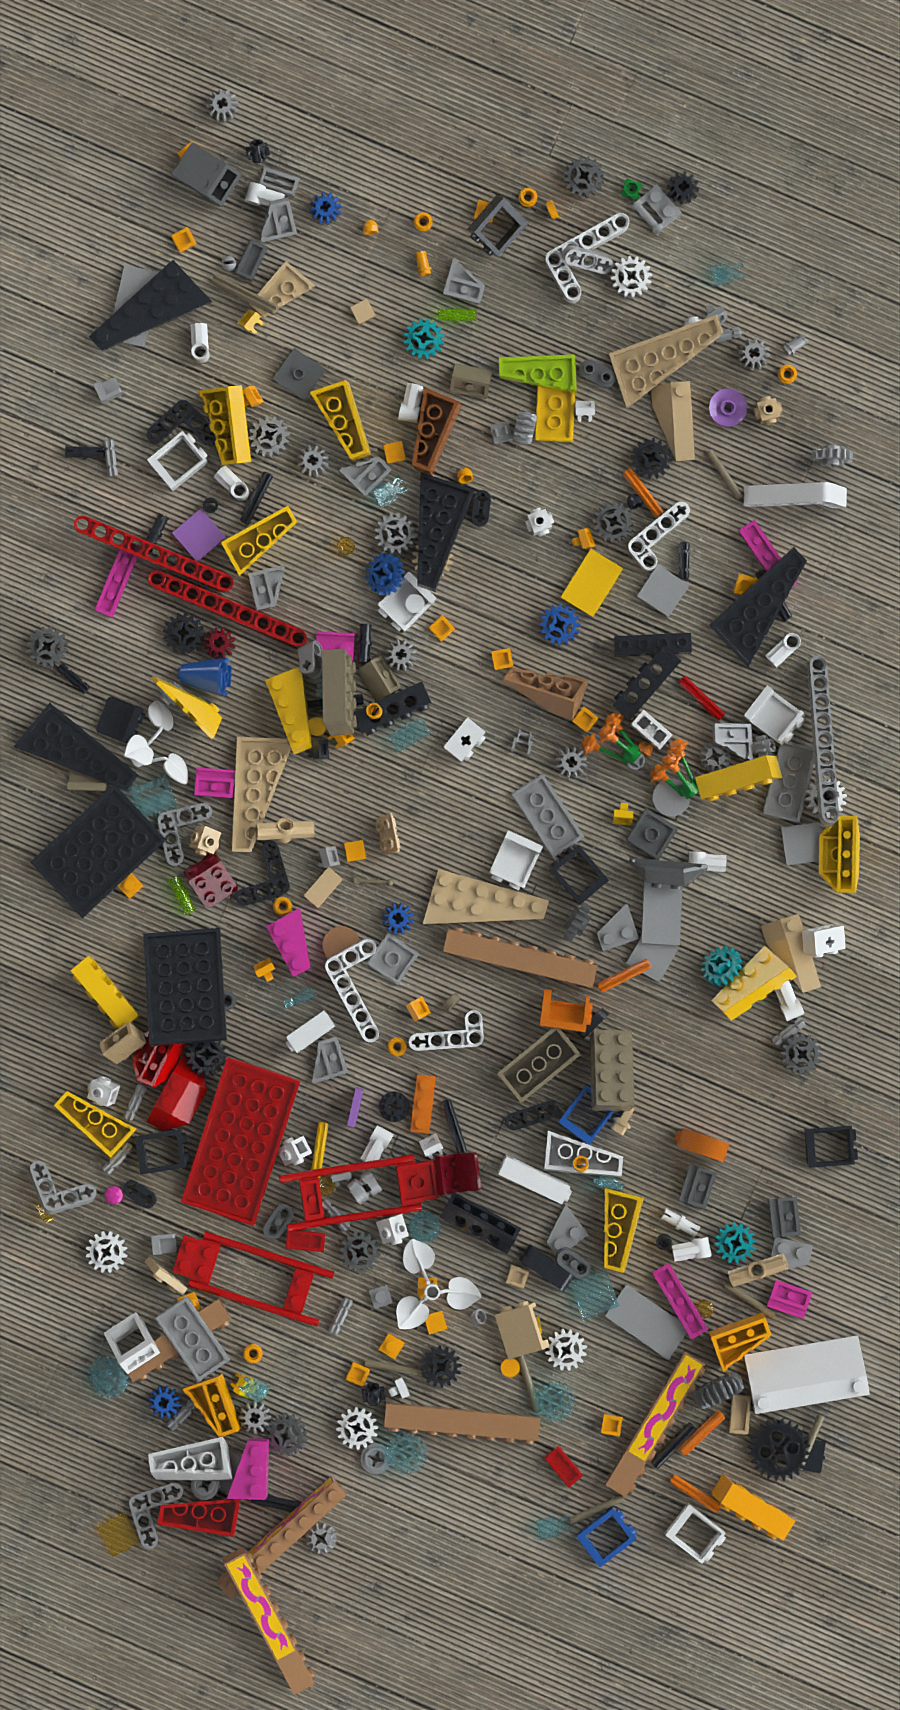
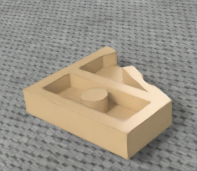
M149 1256L145 1260V1264L154 1273L152 1276L160 1283L165 1281L167 1287L174 1293L179 1291L181 1294H184L188 1288L164 1267H160L154 1259Z

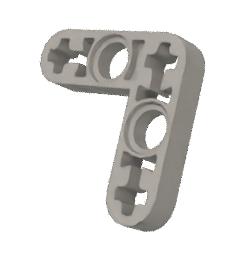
M200 803L166 811L159 815L158 826L160 833L165 838L168 834L176 836L174 844L169 845L166 841L163 843L166 860L171 866H179L184 861L177 827L210 819L213 811L208 804ZM203 806L205 809H209L206 817L199 814L196 815L198 819L194 820V814L191 809L195 808V812L201 811ZM182 811H188L191 815L187 822H183L180 819ZM165 815L168 818H172L169 826L170 828L174 827V831L171 830L163 833V829H167L166 824L161 823ZM178 845L179 849H175V852L181 858L178 859V863H175L173 860L170 861L173 853L172 850L168 852L167 848H174Z
M35 1161L30 1166L29 1175L45 1213L56 1214L91 1203L95 1199L97 1192L93 1185L84 1184L57 1192L44 1162ZM35 1167H38L39 1170L42 1169V1171H41V1177H42V1178H41V1179H39L40 1176H39L38 1172H37V1171L34 1172V1171H35ZM42 1183L48 1184L50 1190L44 1192L40 1190L39 1186ZM85 1190H87L88 1193L91 1192L90 1197H88L87 1195H83ZM66 1195H72L75 1201L73 1203H67L65 1202L64 1197ZM49 1201H51L52 1204L56 1203L54 1205V1208H52L51 1206H47Z
M172 1482L131 1497L129 1507L140 1542L144 1548L153 1549L159 1541L150 1509L180 1499L184 1492L183 1486L180 1483ZM172 1486L180 1489L177 1493L178 1496L169 1494L167 1495L169 1499L165 1500V1493L162 1489L166 1488V1492L171 1491ZM153 1492H159L162 1495L160 1502L152 1501L151 1494ZM144 1495H148L149 1506H147V1502L142 1503L141 1508L133 1505L135 1498L141 1501L145 1499ZM141 1516H146L149 1519L148 1526L142 1527L139 1525L138 1520ZM152 1528L153 1531H149L150 1537L155 1538L152 1545L149 1542L145 1543L144 1540L147 1539L146 1532L142 1534L141 1531Z

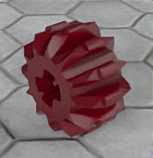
M215 627L214 635L208 631L207 634L211 638H204L205 642L210 643L204 646V649H210L207 654L211 656L215 652L214 659H218L219 654H221L222 658H226L225 652L231 656L232 652L229 648H236L235 645L230 644L236 641L235 637L229 638L232 632L228 631L224 635V627L221 628L220 633H218V629ZM223 639V643L225 642L224 646L221 645L220 648H217L215 641Z

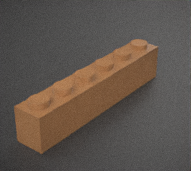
M219 1298L198 1311L211 1332L217 1327L220 1330L230 1324L228 1320L232 1318ZM166 1334L154 1340L160 1353L128 1374L133 1382L136 1380L139 1382L149 1377L147 1373L153 1369L157 1372L165 1366L164 1362L168 1359L173 1361L180 1357Z

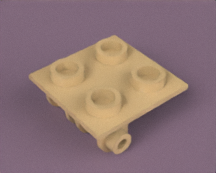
M389 813L377 817L376 830L380 835L379 845L383 855L400 852L399 848L401 847L399 839H397L396 822L393 814Z

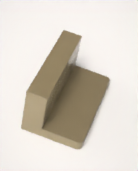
M456 363L449 392L487 399L492 371Z
M383 655L369 661L357 670L376 702L402 688Z
M72 769L69 770L67 790L107 791V782Z

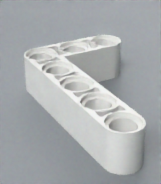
M618 213L547 253L545 259L546 267L567 302H578L581 297V288L566 261L562 258L564 248L573 245L591 251L627 231L629 218L626 214ZM618 219H622L626 225L618 227L615 222ZM605 228L609 231V235L603 237L599 234V230ZM590 238L593 243L590 246H585L582 240ZM552 256L558 257L559 262L557 264H551L549 262V258ZM566 273L569 278L566 281H561L558 275ZM570 289H574L578 292V295L572 298L568 296L567 292Z
M833 483L744 486V506L820 504L829 508H846L847 488Z
M370 938L362 939L329 957L325 962V968L361 1036L367 1042H374L379 1037L378 1028L346 969L375 953L376 944ZM366 942H370L373 945L372 951L368 953L362 950V946ZM349 951H353L356 954V958L352 962L345 959V955ZM330 961H337L339 968L335 971L328 968ZM342 977L348 980V985L344 988L337 985L338 979ZM351 994L356 995L357 1002L355 1004H348L346 1001L347 996ZM359 1011L366 1013L364 1021H358L355 1018ZM368 1028H373L376 1031L373 1038L365 1036V1031Z

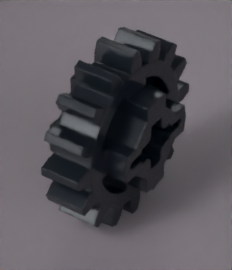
M645 438L644 444L638 442L639 448H633L632 451L636 455H631V459L635 460L631 463V466H637L635 473L642 472L641 478L648 475V480H650L651 476L654 475L658 479L659 473L664 476V469H670L667 463L672 462V459L668 458L671 455V451L666 452L668 445L662 446V440L656 443L655 438H652L651 442H648L647 438ZM653 446L652 450H643L646 447ZM660 450L664 455V461L659 456ZM654 455V459L656 460V462L652 461L651 463H649L648 457ZM639 457L643 459V467L639 463ZM652 467H658V468H659L658 470H655V471H649L650 468H652Z
M187 612L184 613L183 617L177 613L176 619L172 616L170 617L171 623L165 622L168 629H163V632L167 634L163 639L169 640L167 646L173 645L174 652L180 649V654H183L184 650H187L190 654L192 647L197 650L196 644H202L199 638L205 636L203 633H200L204 627L198 626L201 622L199 619L194 621L195 615L192 614L189 618ZM181 621V625H179L177 628H173V626L177 622ZM189 622L195 626L196 631L189 628ZM185 625V629L189 634L185 635L182 639L179 632L183 631ZM171 636H176L179 639V645L172 640ZM191 638L195 639L191 644L187 645V641Z
M215 1041L190 1043L191 1046L186 1048L190 1053L185 1054V1058H189L186 1065L193 1066L190 1071L192 1072L196 1069L197 1076L202 1072L204 1077H207L208 1073L214 1076L216 1074L215 1070L220 1072L222 1070L220 1065H225V1061L222 1059L227 1058V1054H223L226 1047H220L222 1041L217 1043ZM202 1045L200 1051L194 1052L197 1046ZM204 1052H206L207 1056H210L208 1060H206L205 1056H202ZM217 1060V1064L210 1068L211 1062Z
M438 1345L437 1350L431 1347L430 1354L425 1351L426 1359L421 1358L424 1365L420 1366V1369L425 1370L421 1375L422 1377L428 1376L426 1382L433 1381L434 1387L437 1383H440L441 1388L444 1387V1383L450 1386L451 1379L457 1381L455 1374H461L457 1370L458 1367H462V1364L457 1363L460 1357L453 1356L455 1354L454 1350L448 1352V1346L444 1350H442L441 1345ZM436 1354H446L443 1358H436L434 1356ZM451 1360L453 1361V1371L449 1370ZM429 1361L432 1363V1370L430 1371V1373L428 1371ZM438 1362L441 1364L445 1362L443 1365L445 1369L437 1371L438 1367L436 1364ZM439 1375L447 1376L445 1379H436Z

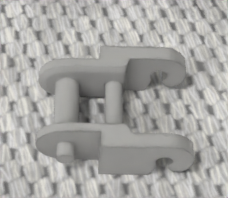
M519 728V732L516 731L518 736L517 738L514 737L511 752L514 751L515 743H522L529 746L527 756H529L532 746L530 739L534 735H532V732L530 734L521 732ZM519 736L529 738L528 742L519 740Z

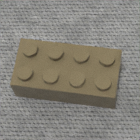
M345 649L322 651L323 723L331 736L354 734V727L357 726L356 716H354L353 709H356V699L353 698V691H356V682L353 680V674L356 673L355 662H352L351 655H348Z
M551 1028L497 1072V1074L522 1103L581 1054L560 1028Z
M594 1030L590 1034L592 1110L630 1111L634 1107L632 1031Z

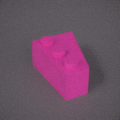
M301 908L266 926L293 977L311 969Z
M250 1438L247 1441L227 1499L266 1500L268 1497L269 1439Z

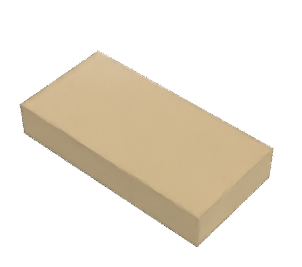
M328 867L306 892L304 897L319 908L343 879Z
M737 1394L731 1397L729 1433L748 1435L751 1395Z

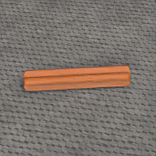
M631 468L627 469L623 476L641 497L653 516L657 518L662 515V508Z
M644 959L597 984L601 992H605L649 970L651 965L647 959Z
M717 1410L678 1448L684 1456H687L725 1419L723 1413Z
M674 1474L670 1479L671 1485L711 1511L717 1513L721 1508L719 1502Z

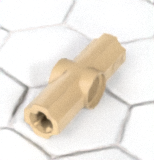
M281 818L278 822L255 823V837L257 840L277 839L281 843H288L292 838H314L315 834L314 821H292L289 818Z
M782 1253L728 1271L729 1279L732 1286L736 1287L788 1270V1263ZM757 1265H760L763 1270L759 1276L754 1272V1268Z

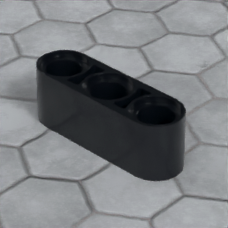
M531 1244L528 1245L519 1258L522 1263L563 1292L575 1277Z

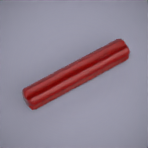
M686 676L681 678L678 682L679 685L716 720L719 721L725 715V712Z

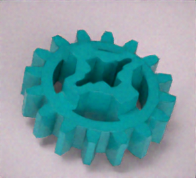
M419 318L418 324L412 321L413 327H406L409 333H404V337L408 339L403 342L404 345H409L406 348L407 352L413 351L412 357L417 354L419 360L422 359V356L429 360V355L435 358V351H442L439 345H444V341L440 339L445 336L442 333L439 334L442 327L436 328V321L430 324L429 318H427L426 322ZM423 327L418 333L414 332L416 329ZM430 329L435 332L437 338L430 334ZM423 335H426L428 339L425 343H421V339H419L423 338ZM411 341L417 343V345L419 346L418 350L413 346ZM429 346H434L431 350L425 351Z
M726 945L722 949L716 947L715 952L710 950L711 955L705 956L707 961L701 963L704 967L701 969L704 978L711 985L716 984L718 987H720L722 982L726 986L728 980L734 982L733 977L739 976L737 971L742 970L740 964L743 961L739 953L732 947L728 949Z
M732 1222L731 1227L726 1223L725 1230L719 1229L721 1235H715L719 1242L714 1243V1245L720 1247L716 1252L723 1253L722 1259L728 1257V1263L735 1259L736 1264H738L739 1259H742L744 1262L746 1261V1255L752 1257L750 1250H756L752 1244L757 1241L751 1238L755 1235L754 1232L748 1233L749 1226L743 1228V1223L740 1222L739 1226H736V1223ZM735 1230L733 1235L725 1236L729 1231ZM743 1232L746 1234L748 1238V1243L744 1242L742 1239ZM738 1236V1241L740 1242V1245H736L733 1249V1244H731L730 1242L731 1240H735ZM723 1243L728 1245V1253L724 1250ZM745 1249L744 1253L735 1256L737 1251Z

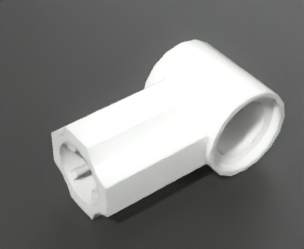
M250 182L244 201L255 206L263 205L268 207L270 201L282 199L285 197V194L266 189L261 184Z
M195 323L190 325L191 353L197 363H205L210 357L207 324ZM199 349L206 351L202 357L196 356V352Z
M407 383L398 420L412 423L418 422L423 386Z
M226 465L220 468L214 478L237 501L246 500L249 496V489L246 484ZM238 487L245 488L244 494L240 496L235 494V490Z
M789 633L765 656L777 668L800 646V637L795 633ZM789 637L796 638L797 645L795 647L787 645L786 641Z
M689 852L688 863L707 864L708 869L706 871L725 872L727 855Z
M789 980L783 983L780 989H774L786 1021L804 1014L798 998L796 999Z
M377 1125L360 1159L365 1162L379 1160L383 1150L387 1148L394 1134Z
M708 1237L671 1245L675 1262L712 1256Z

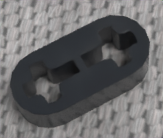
M485 490L478 491L474 496L471 518L473 524L477 527L485 526L489 520L491 496ZM481 494H484L485 498L488 499V501H484L483 507H480V500H477V497H481ZM479 510H483L482 516L486 517L481 523H478V520L474 518L479 515Z
M602 1007L592 1016L591 1024L586 1025V1031H577L576 1033L584 1039L609 1013Z
M130 1180L124 1184V1194L145 1208H151L156 1204V1194L138 1181ZM135 1184V1189L140 1192L139 1195L135 1192L128 1193L129 1188L127 1186ZM141 1194L145 1196L151 1194L153 1203L145 1204V1199L141 1197Z

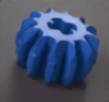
M321 192L322 198L315 195L314 198L317 202H310L313 208L309 209L310 213H315L312 216L313 220L319 218V224L326 220V224L329 225L330 218L336 222L335 215H341V212L337 209L342 208V205L337 203L338 197L332 199L331 192L328 194V197H325V192ZM323 205H327V207H329V206L331 207V208H328V212H324V210H323Z
M401 902L399 909H396L395 903H392L394 910L391 911L390 908H385L390 914H382V917L389 920L382 923L383 925L390 923L391 925L386 930L389 932L394 927V935L397 934L398 928H400L401 934H405L402 927L405 926L407 930L411 929L407 922L414 923V920L408 919L414 913L406 914L410 907L407 906L402 910L403 903ZM397 913H400L401 917L404 918L403 922L400 921V924H396V921L393 919V916H397Z
M166 1385L164 1392L161 1386H158L159 1394L155 1390L151 1392L156 1397L148 1398V1401L154 1402L148 1406L149 1409L156 1408L152 1413L153 1415H156L159 1411V1417L163 1418L164 1412H166V1416L170 1418V1411L174 1414L178 1412L173 1407H180L181 1403L175 1402V1400L180 1399V1395L173 1396L176 1389L168 1392L169 1386ZM162 1397H165V1400H169L167 1407H163L164 1404L160 1405L159 1402L162 1400Z

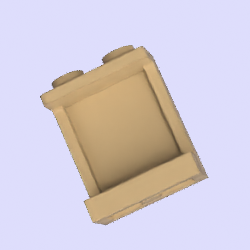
M528 1301L518 1303V1307L513 1309L511 1306L501 1308V1312L495 1315L508 1359L549 1347L548 1340H542L533 1311V1307L536 1306L535 1302L529 1304Z

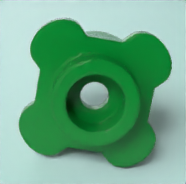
M626 179L624 181V189L621 191L622 197H630L632 200H637L642 184Z

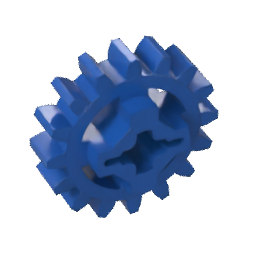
M381 553L379 557L374 556V562H368L371 567L366 568L369 575H366L365 578L370 580L367 586H371V591L377 592L380 595H390L391 592L396 593V587L402 586L399 583L400 580L405 579L401 577V574L405 573V570H401L403 563L398 562L399 558L394 557L392 554Z
M559 604L558 609H555L552 605V611L546 609V616L540 617L544 621L539 623V626L544 628L540 631V634L545 633L544 640L550 638V644L557 641L558 646H560L561 642L564 641L568 645V639L570 638L574 641L573 634H579V631L576 630V628L581 626V624L576 623L579 616L574 617L575 610L569 612L568 605L565 609H562L561 604ZM559 612H560V613H565V614L568 615L569 617H568V618H564V617L560 616ZM552 615L553 622L547 626V621ZM557 619L560 623H565L562 631L559 627L555 628ZM573 624L571 632L567 635V627ZM550 633H558L561 638L554 637Z

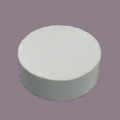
M419 593L410 594L405 602L406 608L412 613L422 611L425 606L424 597Z

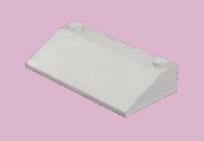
M858 1335L744 1355L755 1414L870 1395Z

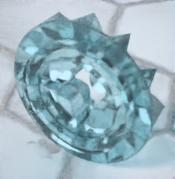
M598 1175V1178H594L593 1181L595 1185L621 1190L624 1187L621 1180Z
M430 1212L416 1214L410 1222L411 1235L417 1241L423 1243L433 1241L440 1232L438 1218ZM425 1219H427L428 1226L434 1227V1229L427 1230L426 1236H424L423 1229L416 1228V1226L423 1225Z

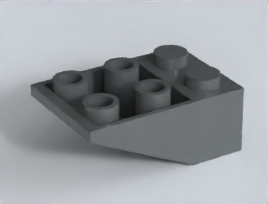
M194 143L190 144L171 174L218 207H222L242 176L239 171Z

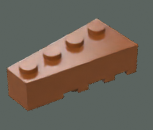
M424 388L412 466L414 469L432 476L462 406L459 401Z

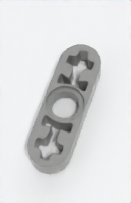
M573 245L565 247L562 251V258L567 264L601 274L610 273L614 267L613 261L605 254ZM573 252H574V254H575L576 256H578V258L575 257V256H571V257L569 258L568 256H569V254H573ZM592 256L591 262L584 264L585 257Z

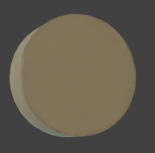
M454 993L447 999L443 1007L449 1012L460 1001L461 997Z

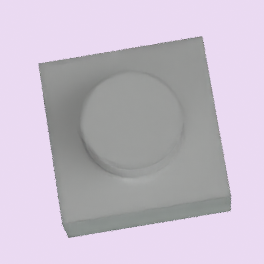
M388 1285L369 1290L374 1309L393 1303Z

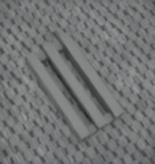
M264 167L258 184L265 186L266 189L295 197L300 178ZM266 173H269L284 179L294 181L295 183L293 185L265 175ZM266 180V181H269V182H272V183H275V184H278V185H282V186L291 188L292 191H289V190H286V189H283V188H280V187H277V186H274V185L265 183V182H263V181Z

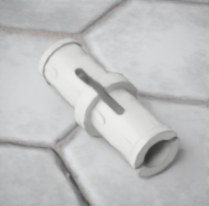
M668 1208L665 1209V1214L661 1217L662 1220L676 1226L675 1229L677 1230L681 1229L693 1237L696 1236L697 1232L694 1230L699 1231L700 1226L686 1220V1217L683 1215L679 1216Z

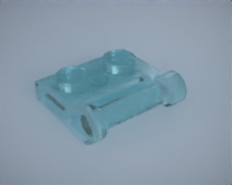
M167 774L139 786H130L136 806L146 818L178 807ZM162 785L165 787V791L140 798L139 793Z

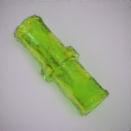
M456 307V309L438 308V314H446L438 315V321H476V316L471 315H476L477 309H459V307Z
M179 876L170 879L168 882L176 895L175 899L181 904L185 915L195 911L196 908L189 897L190 893L188 890H185Z

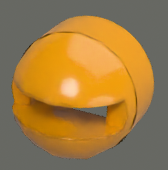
M367 220L363 225V234H377V223L374 220Z
M464 467V469H459L457 472L459 483L467 484L473 480V474L469 468Z
M371 703L367 706L366 713L370 718L377 719L382 715V708L377 703Z
M577 1156L573 1160V1167L577 1172H584L588 1169L589 1164L586 1157ZM584 1163L586 1164L585 1166H582V1167H579V1168L576 1167V1166L583 1165Z

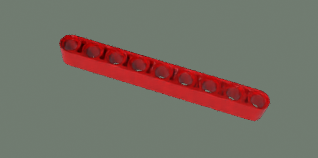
M82 515L78 516L74 521V529L82 535L219 591L227 592L234 585V580L229 574ZM81 519L86 520L88 523V527L85 530H80L77 527V522ZM103 527L106 530L105 536H96L95 529ZM115 534L122 535L123 543L115 544L112 539ZM134 541L141 544V550L138 552L132 551L130 547ZM154 548L159 551L157 559L149 557L148 552L150 549ZM174 556L177 559V564L169 566L166 563L167 557ZM187 563H191L195 567V571L191 574L186 573L184 570V566ZM208 570L212 573L213 577L210 581H205L202 578L203 571ZM222 578H228L230 580V586L228 588H223L220 586V580Z
M155 570L148 576V582L156 590L293 647L299 648L307 643L306 633L294 626L164 572ZM155 575L162 576V582L158 585L152 583ZM174 582L180 584V589L177 592L170 591V585ZM190 590L198 592L195 599L188 598L187 594ZM208 597L215 598V604L211 607L205 605V600ZM227 604L233 606V611L230 614L223 613V607ZM243 612L251 614V618L248 621L240 619ZM261 619L268 621V626L265 629L258 627V622ZM280 626L286 628V633L283 636H278L275 632ZM296 634H302L304 640L298 644L293 641V637Z

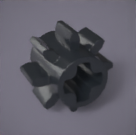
M260 139L252 140L249 143L250 147L245 148L248 160L252 159L254 163H262L266 160V156L270 155L267 143H263Z
M368 1383L365 1389H361L363 1403L367 1402L369 1406H378L382 1400H385L384 1386L380 1387L378 1383Z

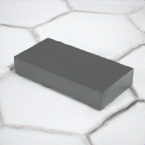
M250 239L235 271V275L252 282L268 250V246Z

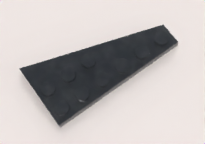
M172 260L98 327L89 338L103 352L123 343V341L141 335L143 332L152 330L181 315L192 312L201 306L208 305L212 301L182 268Z
M420 472L417 586L436 592L474 495V490Z
M794 546L709 624L747 667L752 662L754 655L807 562Z
M51 703L46 706L14 745V748L109 784H116L117 787L128 790L139 776Z

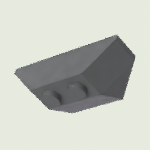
M629 858L631 865L654 888H663V885H670V889L682 890V886L687 887L708 869L707 864Z

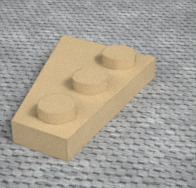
M285 261L257 295L281 308L314 288L315 285ZM249 303V306L263 318L270 314Z

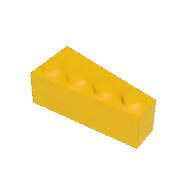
M344 380L311 391L310 394L335 432L349 458L356 461L371 456L349 382Z
M242 385L198 390L199 396L203 397L205 403L203 406L204 411L208 413L211 422L209 424L211 432H214L216 437L215 444L222 465L251 462Z
M286 506L222 541L221 544L239 576L290 530L297 521L289 506Z
M297 667L266 679V684L294 755L312 748L304 673Z
M770 755L695 777L701 799H708V802L718 800L721 795H726V797L737 794L739 790L748 791L754 789L756 785H768L773 783L774 780L783 778L777 756Z
M764 946L738 972L739 976L733 978L734 982L730 981L711 1001L732 1021L750 1009L752 1004L758 1000L762 1001L767 997L768 993L774 989H780L783 983L789 979L793 980L797 976L782 960Z
M87 956L70 970L74 974L72 977L75 981L85 987V993L91 1000L95 999L99 1004L97 1005L98 1009L104 1015L108 1014L111 1018L109 1022L116 1030L126 1024V1022L132 1023L140 1016L92 956Z
M68 1091L54 1104L56 1110L110 1159L137 1130Z
M605 1188L604 1268L621 1273L625 1272L643 1197Z

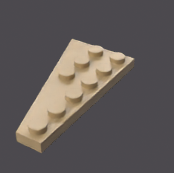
M237 737L232 852L251 853L256 842L255 823H263L291 751L288 739Z
M438 869L423 924L544 919L549 900Z

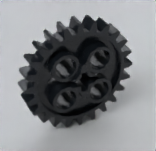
M774 1418L773 1424L767 1420L766 1427L762 1424L759 1425L761 1431L754 1430L757 1437H750V1440L754 1442V1444L748 1445L749 1448L753 1449L748 1455L754 1456L750 1462L757 1463L754 1468L755 1470L762 1469L760 1475H763L765 1472L768 1473L767 1479L772 1475L775 1481L778 1480L779 1476L785 1481L786 1475L793 1479V1472L799 1475L798 1468L804 1470L806 1467L802 1463L809 1462L805 1455L811 1454V1452L806 1451V1448L810 1447L811 1444L805 1443L809 1437H802L805 1430L798 1431L799 1424H796L794 1427L791 1426L792 1420L785 1424L784 1418L781 1419L780 1423ZM774 1431L782 1433L783 1438L781 1441L773 1439L772 1434ZM789 1435L790 1439L782 1449L784 1454L780 1452L772 1464H770L769 1460L777 1450L775 1446L779 1447ZM788 1444H797L798 1451L795 1453L790 1452ZM764 1446L771 1449V1455L768 1457L763 1456L761 1453V1448ZM777 1459H785L787 1466L779 1468L776 1463Z

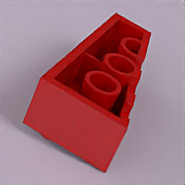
M241 1499L161 1505L157 1525L235 1537Z

